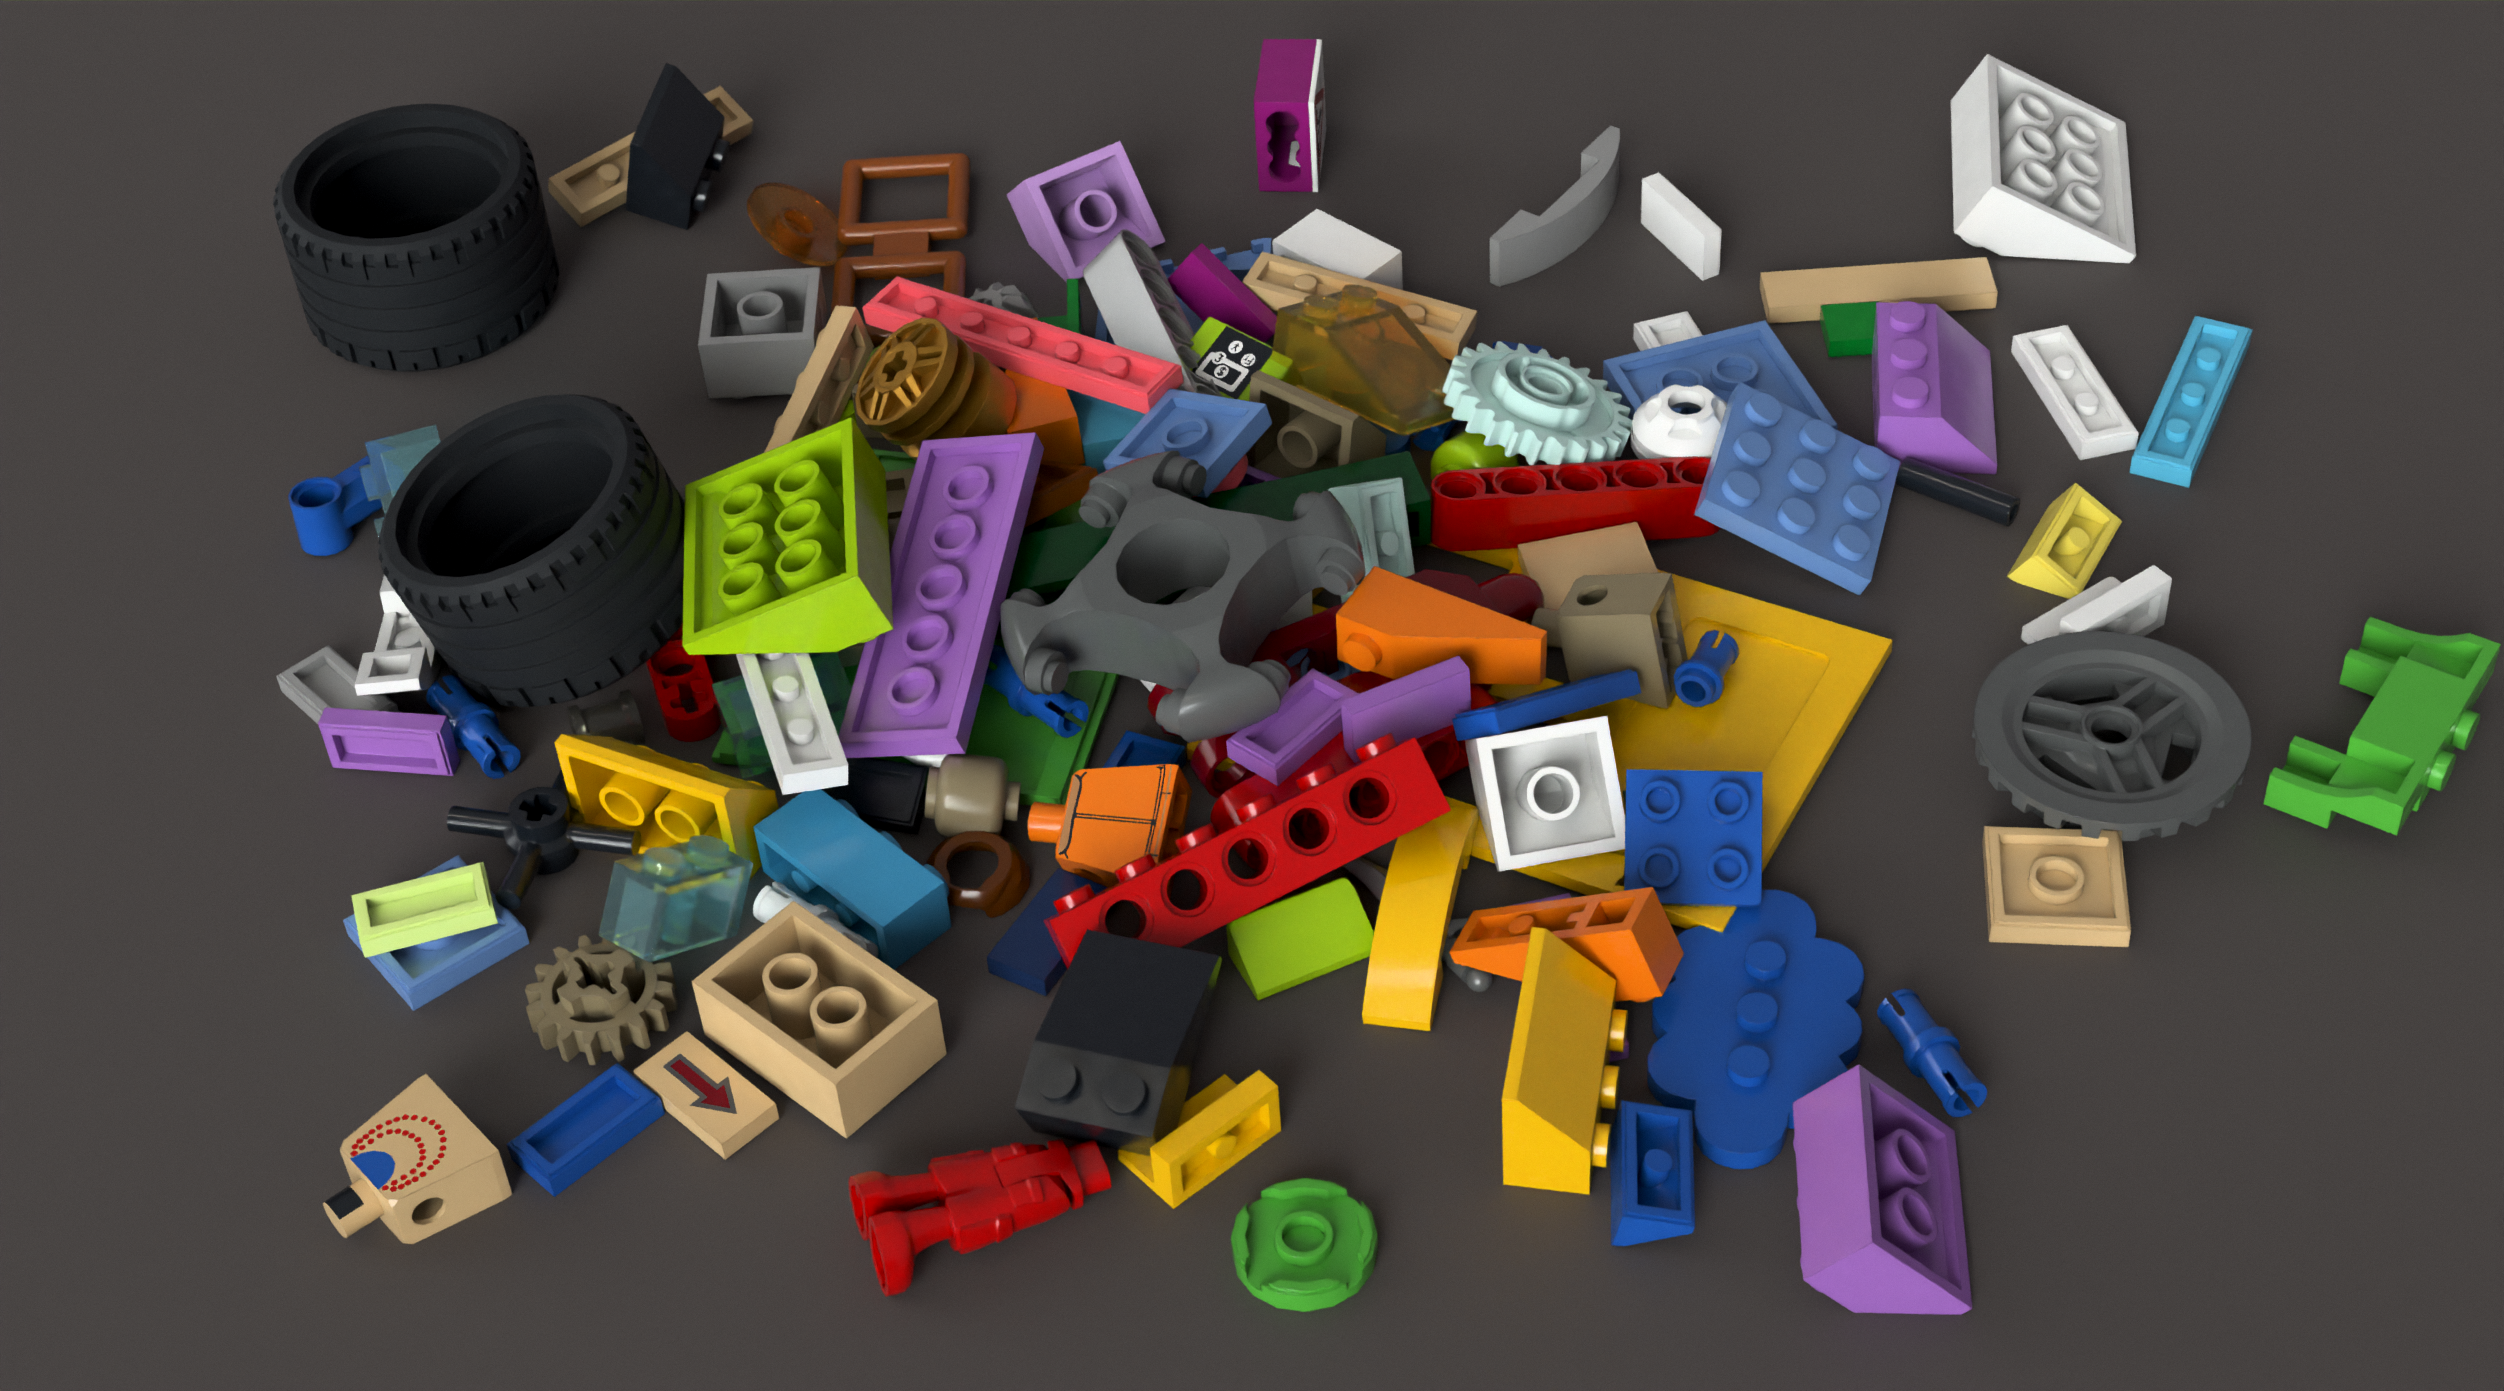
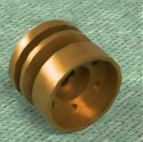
M920 318L907 323L886 338L865 367L859 379L855 396L857 415L874 431L880 432L892 444L900 445L908 456L917 461L922 440L1004 435L1013 419L1017 401L1015 383L1005 372L979 352H973L972 348L963 339L954 335L940 321L932 318Z

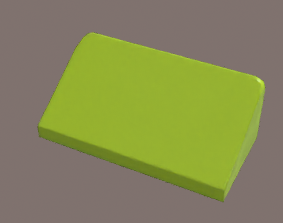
M1341 877L1248 913L1228 923L1226 926L1229 956L1257 1001L1370 957L1374 931L1357 892L1347 877Z

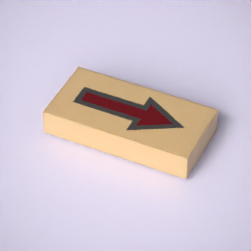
M688 1031L633 1070L635 1078L661 1098L663 1108L725 1160L779 1119L777 1106L773 1100Z

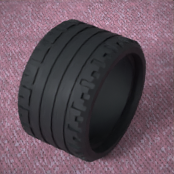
M411 104L381 109L352 118L333 127L308 144L284 170L281 180L276 185V194L273 197L274 213L307 323L313 335L317 337L324 347L329 348L335 355L344 357L345 360L377 369L401 372L429 371L464 364L486 356L520 336L543 314L546 306L551 303L554 297L553 292L558 286L559 267L531 149L528 148L526 140L519 136L518 131L500 119L488 114L455 105Z
M562 394L539 396L502 406L478 417L446 437L428 452L402 482L388 507L379 534L378 543L380 547L378 549V557L381 561L382 571L390 585L416 619L456 677L460 678L469 692L475 696H481L485 701L490 703L498 702L499 705L533 707L563 703L592 694L626 677L655 655L682 625L685 501L674 486L670 476L638 424L620 406L615 403H608L605 399L586 395Z

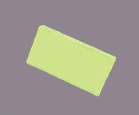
M484 862L351 895L359 941L365 958L498 924Z

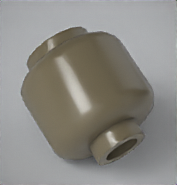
M948 754L941 761L940 768L930 767L925 799V818L934 819L937 831L941 835L948 837L966 831H985L1000 835L1003 830L1004 820L1017 821L1021 782L1009 781L1008 766L1001 758L970 754Z

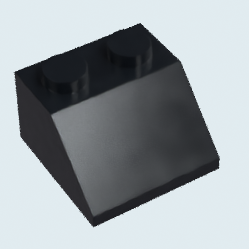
M665 63L630 143L625 210L688 230L695 211L705 212L713 189V181H710L709 178L713 170L717 172L723 170L730 142L722 139L725 117L677 66Z

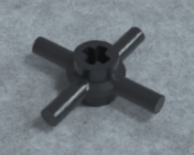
M562 769L552 788L536 787L516 796L509 806V813L452 806L447 816V828L449 831L505 839L508 850L515 858L495 898L501 906L507 909H517L520 907L536 874H554L568 868L576 860L579 849L636 856L641 846V833L639 830L583 823L579 811L571 807Z

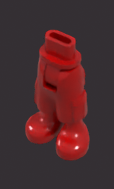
M1062 1139L1050 1140L1047 1142L1049 1149L1044 1144L1014 1142L1010 1143V1145L991 1148L990 1152L974 1150L932 1158L925 1173L887 1175L879 1171H866L850 1176L848 1182L854 1217L863 1240L870 1239L874 1268L884 1295L887 1297L900 1294L911 1286L914 1274V1261L918 1253L933 1244L948 1239L953 1251H959L960 1255L969 1253L994 1242L1000 1243L1011 1237L1014 1232L1049 1221L1068 1211L1069 1207L1073 1210L1082 1208L1084 1196L1111 1189L1109 1170L1095 1140L1066 1147ZM930 1203H934L935 1206L931 1208L912 1210L914 1208Z

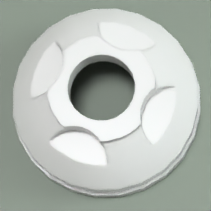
M1677 384L1671 385L1642 403L1634 413L1630 430L1631 447L1639 459L1690 456L1711 458L1727 403L1701 385L1691 387ZM1690 407L1702 410L1694 414H1680L1671 408Z

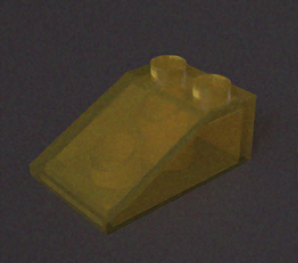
M1346 285L1340 292L1325 296H1306L1303 302L1278 308L1271 359L1288 369L1286 383L1358 414L1362 418L1401 436L1455 420L1452 417L1454 408L1444 404L1447 394L1442 392L1451 366L1399 306L1377 297L1376 290L1363 285Z

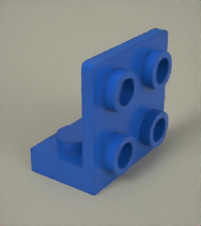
M1626 769L1624 891L1653 887L1661 905L1758 907L1762 899L1763 772Z

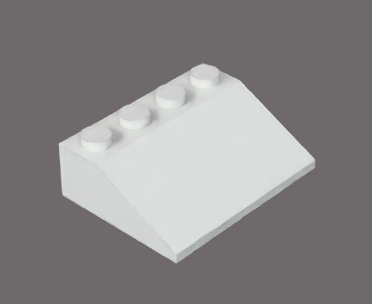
M1987 54L1951 100L1954 233L1974 247H1984L2001 256L2130 263L2136 257L2126 122Z

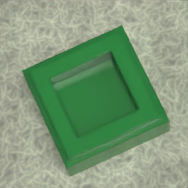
M1876 302L1821 305L1820 325L1828 357L1872 355Z

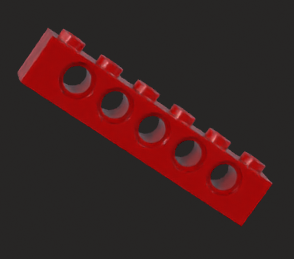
M1391 732L1355 750L1360 762L1338 773L1332 762L1323 765L1295 780L1300 792L1278 803L1272 792L1261 796L1235 810L1240 822L1216 833L1212 823H1208L1175 840L1180 852L1158 863H1155L1151 853L1146 854L1114 870L1119 881L1118 883L1094 894L1090 884H1086L1054 900L1053 904L1058 913L1043 921L1067 969L1087 929L1109 933L1105 924L1106 913L1118 901L1125 900L1130 902L1139 912L1140 925L1137 932L1131 938L1181 948L1451 811L1416 737L1404 739L1396 743ZM1360 779L1372 783L1379 794V806L1376 812L1369 818L1357 815L1349 803L1350 790ZM1301 809L1314 814L1320 825V834L1317 841L1307 849L1296 845L1289 835L1290 819ZM1241 839L1253 843L1260 853V866L1257 872L1247 879L1236 876L1228 864V853L1231 847ZM1179 870L1191 872L1196 876L1200 884V896L1197 902L1185 910L1175 907L1167 896L1168 881Z

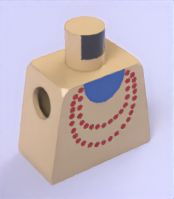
M424 1074L343 1141L340 1153L352 1184L324 1201L323 1207L332 1224L346 1239L377 1218H380L402 1243L415 1244L505 1200L513 1194L499 1150L427 1074Z

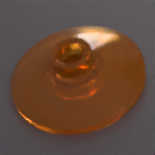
M769 182L754 188L748 197L747 211L752 224L759 234L779 253L808 265L829 266L835 264L846 252L847 246L841 244L837 238L838 218L828 207L809 193L791 185Z

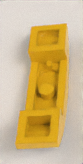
M1450 806L1451 811L1397 838L1384 883L1372 941L1362 1010L1363 1024L1431 1031L1443 980L1441 959L1462 869H1468L1479 820L1478 809Z

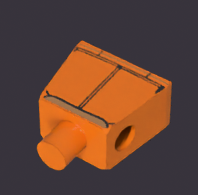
M1174 764L1080 769L1072 775L1065 805L1034 802L1032 804L1028 817V836L1031 841L1055 843L1056 860L1063 870L1110 887L1119 882L1114 870L1149 853H1151L1155 863H1158L1180 852L1175 840L1184 834L1192 789L1179 765ZM1175 873L1171 876L1167 884V896L1169 900L1171 896Z

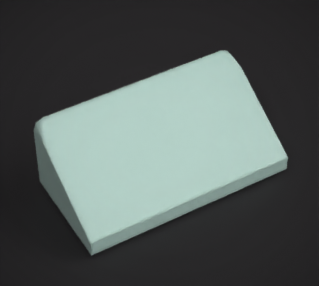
M1402 477L1328 489L1345 509L1357 530L1362 545L1366 570L1365 577L1374 566L1403 577L1415 574ZM1359 585L1353 591L1341 596L1342 603L1348 600Z

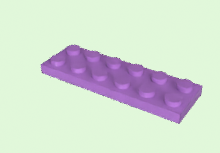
M1036 432L922 440L890 552L893 630L880 634L875 639L864 644L838 736L846 758L966 753L1000 622V604L1007 595L1044 447Z

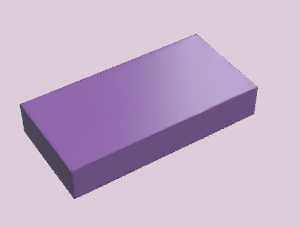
M1456 656L1342 700L1341 714L1344 750L1353 762L1356 763L1360 761L1355 751L1357 748L1390 732L1397 743L1413 737L1417 739L1453 725L1452 719L1456 718L1455 714L1471 710L1470 669L1460 656Z
M1312 668L1288 689L1281 700L1277 713L1239 730L1226 741L1228 758L1278 786L1343 730L1341 701L1359 693Z
M325 707L318 722L333 768L454 776L460 761L447 715Z

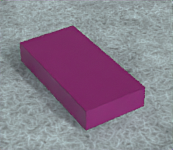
M1203 243L1199 244L1168 278L1174 293L1203 322L1208 317H1213L1263 343H1266L1284 324Z

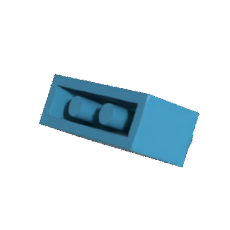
M821 789L805 791L753 826L763 872L776 882L785 885L808 903L814 906L818 904L825 905L835 911L839 917V922L844 924L845 927L876 944L878 947L877 959L893 970L952 927L947 902L949 888L943 876L933 866L929 864L922 866L906 854L896 839L885 831L878 833L860 819L854 808L845 800L839 799L836 801Z

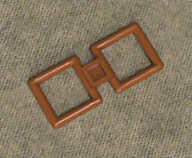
M944 153L851 159L845 162L842 170L837 238L845 246L873 245V256L844 257L836 262L834 267L831 314L835 306L854 307L856 279L875 278V280L895 279L896 277L916 278L930 277V274H944L943 291L965 298L967 266L965 255L960 251L931 252V241L961 239L968 232L971 162L966 154ZM949 175L947 218L860 223L863 180ZM865 325L874 347L881 346L886 338L893 334V332Z

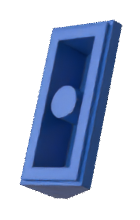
M1621 1100L1611 1130V1245L1629 1246L1692 1234L1695 1228L1692 1110Z

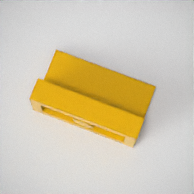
M1260 1070L1238 1085L1224 1074L1183 1104L1177 1129L1150 1147L1151 1156L1117 1150L1118 1160L1169 1206L1175 1209L1281 1131L1278 1085Z

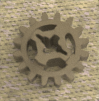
M607 931L602 943L593 945L586 935H582L578 939L579 949L573 952H569L560 946L553 949L557 961L554 966L549 964L536 965L534 969L538 982L528 984L525 988L529 1002L526 1010L533 1033L538 1032L542 1047L545 1050H549L558 1046L562 1060L567 1062L572 1060L580 1051L586 1052L589 1065H596L601 1058L602 1052L612 1051L613 1056L619 1062L625 1060V1047L632 1043L646 1050L651 1046L648 1031L650 1029L667 1031L670 1026L666 1012L675 1011L678 1008L675 994L677 986L670 962L664 963L661 948L657 945L644 950L641 936L636 934L627 939L624 944H618L614 931Z

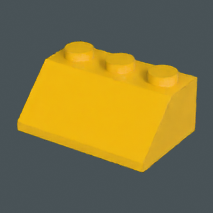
M561 734L554 742L571 807L579 811L583 823L639 830L641 833L639 854L741 888L746 887L762 866L753 826L779 809L775 790L766 788L755 781H744L710 770L699 763L685 762L655 752L649 747L636 746L611 737Z
M1531 927L1502 1095L1503 1185L1590 1195L1594 1166L1607 1168L1611 1124L1600 1123L1602 1108H1616L1620 1067L1609 1065L1610 1051L1624 1052L1628 1010L1615 1009L1616 980L1546 928Z

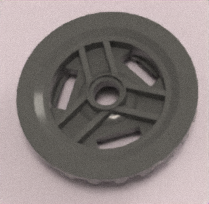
M2086 631L2061 634L2039 640L2015 651L2002 660L1983 682L1977 695L1972 724V738L1976 741L1975 755L1979 765L1989 768L1988 780L1997 791H2011L2012 805L2024 813L2032 811L2043 819L2046 825L2056 829H2082V836L2099 839L2101 830L2118 831L2122 841H2139L2140 838L2155 834L2163 838L2177 834L2179 825L2182 822L2193 826L2209 820L2212 808L2224 809L2232 800L2236 786L2242 785L2246 775L2252 744L2248 714L2233 688L2222 676L2201 660L2177 647L2147 637L2121 632ZM2105 729L2114 730L2123 734L2127 740L2116 744L2106 743L2097 739L2093 733ZM2176 745L2181 746L2190 761V767L2173 781L2162 779L2170 746Z

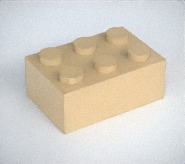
M795 901L787 905L692 980L705 1036L846 1139L947 1054L938 1000Z

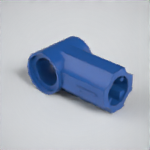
M377 449L333 478H309L297 483L290 490L288 498L301 549L314 556H328L345 550L352 543L354 538L352 527L389 504L405 480L404 474L394 464L391 456Z

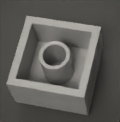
M820 267L707 274L698 349L709 399H741L749 396L793 394L796 380L799 374L805 370L816 347L817 337L829 321Z

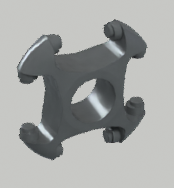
M1166 451L1131 460L1111 468L1089 481V490L1083 496L1081 507L1079 508L1081 518L1095 528L1116 527L1108 542L1071 581L1063 594L1053 603L1046 605L1044 599L1030 589H1021L1013 593L1010 599H1006L1000 604L1001 634L1006 653L1016 675L1025 688L1034 696L1042 693L1046 695L1060 693L1067 683L1069 673L1073 671L1092 670L1114 673L1156 683L1174 690L1171 694H1166L1161 698L1156 710V722L1158 725L1163 726L1165 731L1182 736L1188 743L1236 732L1277 713L1281 700L1289 689L1291 675L1285 666L1269 659L1263 662L1255 661L1251 663L1258 648L1284 614L1302 596L1315 588L1324 587L1335 595L1343 596L1353 591L1363 581L1366 574L1362 545L1354 524L1345 509L1330 491L1302 493L1294 505V521H1283L1257 514L1210 508L1191 500L1193 496L1199 495L1205 486L1206 469L1204 466L1199 465L1196 460L1181 456L1178 451ZM1197 586L1211 587L1208 591L1189 601L1168 605L1155 604L1159 599L1177 590Z

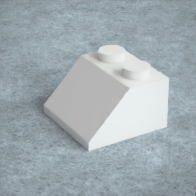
M1607 716L1465 740L1476 806L1497 871L1625 849V814Z

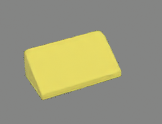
M2075 482L2049 505L2007 577L2019 584L2071 599L2083 591L2122 521Z

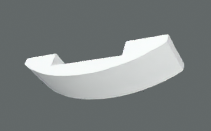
M384 575L380 588L384 616L374 652L363 653L355 681L357 696L426 690L432 686L437 678L443 659Z

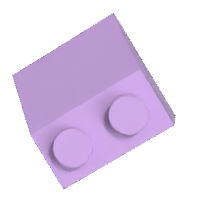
M1121 141L1027 178L1007 194L1028 244L1066 283L1067 279L1083 278L1084 268L1121 230L1126 229L1133 232L1147 243L1150 248L1166 242Z

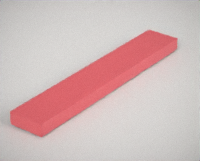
M900 277L893 279L862 307L866 324L893 333L903 325L920 318L937 319L954 335L963 339L972 348L973 352H979L998 367L1147 414L1169 389L1177 390L1184 383L1181 365Z

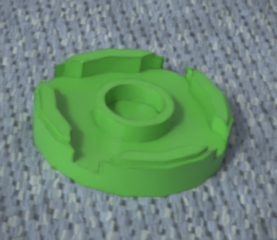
M1300 1178L1275 1183L1262 1190L1261 1199L1253 1202L1249 1208L1246 1203L1236 1216L1231 1235V1246L1237 1276L1253 1296L1276 1308L1308 1312L1334 1307L1358 1293L1373 1274L1378 1253V1236L1372 1212L1362 1201L1360 1206L1355 1199L1349 1197L1346 1188L1332 1181Z

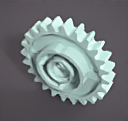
M1497 341L1494 349L1483 343H1478L1476 351L1465 347L1461 356H1454L1442 388V392L1447 394L1444 404L1454 408L1452 413L1453 419L1468 421L1465 429L1467 433H1482L1486 436L1484 445H1502L1505 448V456L1512 457L1516 454H1522L1525 456L1528 464L1532 466L1538 460L1545 461L1548 465L1614 461L1616 456L1621 457L1632 427V420L1628 418L1631 409L1619 404L1622 398L1621 394L1605 391L1608 385L1606 380L1589 378L1590 369L1587 367L1579 369L1571 367L1567 357L1556 360L1549 356L1546 349H1541L1537 354L1531 353L1521 343L1518 344L1516 350L1510 349L1501 341Z

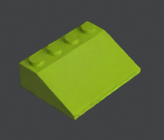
M852 417L685 485L682 646L688 655L837 652L857 643L871 641L880 634L893 630L885 468Z

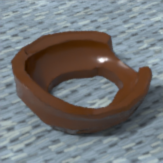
M966 831L945 839L935 848L925 863L933 866L945 879L949 888L948 906L953 905L984 910L989 918L1001 916L1019 904L1030 886V867L1018 849L1004 836L985 831ZM970 850L995 853L999 860L998 867L994 874L982 883L981 887L964 889L951 884L948 863L953 855Z

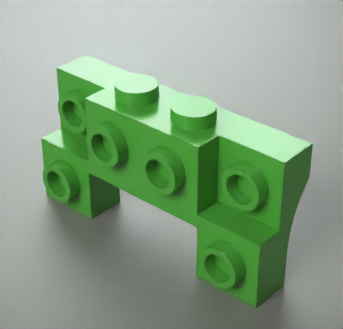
M2370 616L2365 624L2359 649L2354 650L2350 648L2345 656L2339 683L2374 697L2350 737L2347 754L2295 735L2290 743L2284 768L2274 767L2269 775L2264 805L2328 829L2336 814L2339 813L2397 836L2411 811L2417 812L2430 789L2441 792L2446 786L2456 761V754L2452 753L2455 747L2465 751L2470 745L2480 720V713L2474 712L2471 709L2494 672L2501 644L2471 633L2453 636L2422 634Z

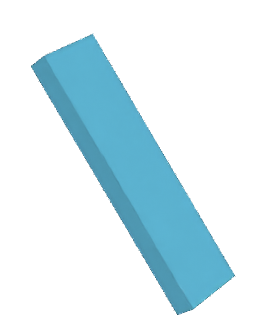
M2199 316L2194 317L2134 451L2130 466L2131 474L2190 487L2250 346L2253 329Z

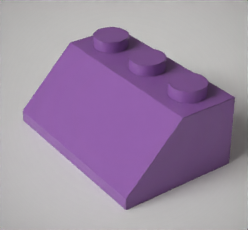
M1912 301L1898 303L1876 302L1872 347L1874 447L1899 460V468L1904 459L1909 457L1950 473L1996 474L1997 451L1990 350L1937 304L1916 303Z
M1859 1064L1793 1102L1795 1134L1793 1146L1796 1153L1797 1207L1800 1217L1802 1251L1800 1265L1803 1272V1280L1815 1290L1829 1296L1853 1313L1961 1315L1973 1309L1955 1131Z

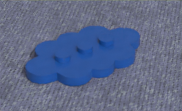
M1762 890L1761 903L1756 908L1737 907L1723 933L1701 925L1685 930L1678 935L1677 939L1684 955L1663 997H1655L1652 1002V1031L1658 1041L1653 1044L1647 1056L1648 1088L1654 1098L1665 1107L1692 1110V1115H1694V1141L1702 1154L1714 1163L1732 1169H1753L1769 1163L1780 1154L1786 1141L1788 1128L1794 1129L1793 1102L1848 1071L1846 1066L1857 1058L1861 1048L1862 1023L1854 1009L1858 1006L1863 994V964L1853 951L1841 943L1816 938V918L1810 906L1796 895L1781 890Z

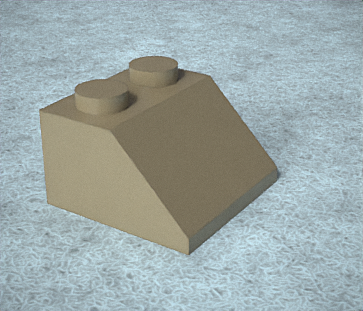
M1259 370L1251 375L1249 401L1267 405L1272 425L1246 453L1248 466L1279 478H1286L1385 456L1387 435L1360 415Z

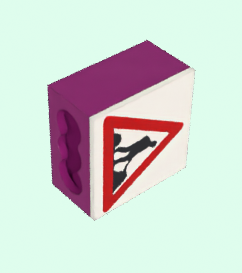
M1263 39L1254 95L1259 191L1318 192L1326 135L1322 39Z

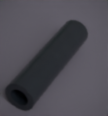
M1909 457L1904 459L1897 473L1896 484L1900 487L2007 527L2014 522L2019 511L2020 498Z

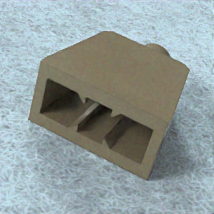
M1672 573L1583 575L1575 580L1560 609L1539 607L1533 615L1531 625L1547 631V647L1562 648L1568 678L1571 682L1590 676L1631 669L1632 672L1637 671L1642 693L1626 697V699L1661 708H1668L1676 694L1674 685L1675 671L1681 663L1688 660Z

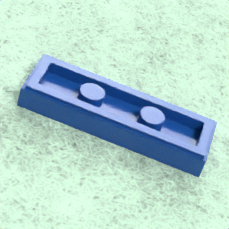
M1631 669L1590 676L1455 714L1456 718H1453L1452 722L1457 741L1502 734L1642 692L1637 671L1632 672Z

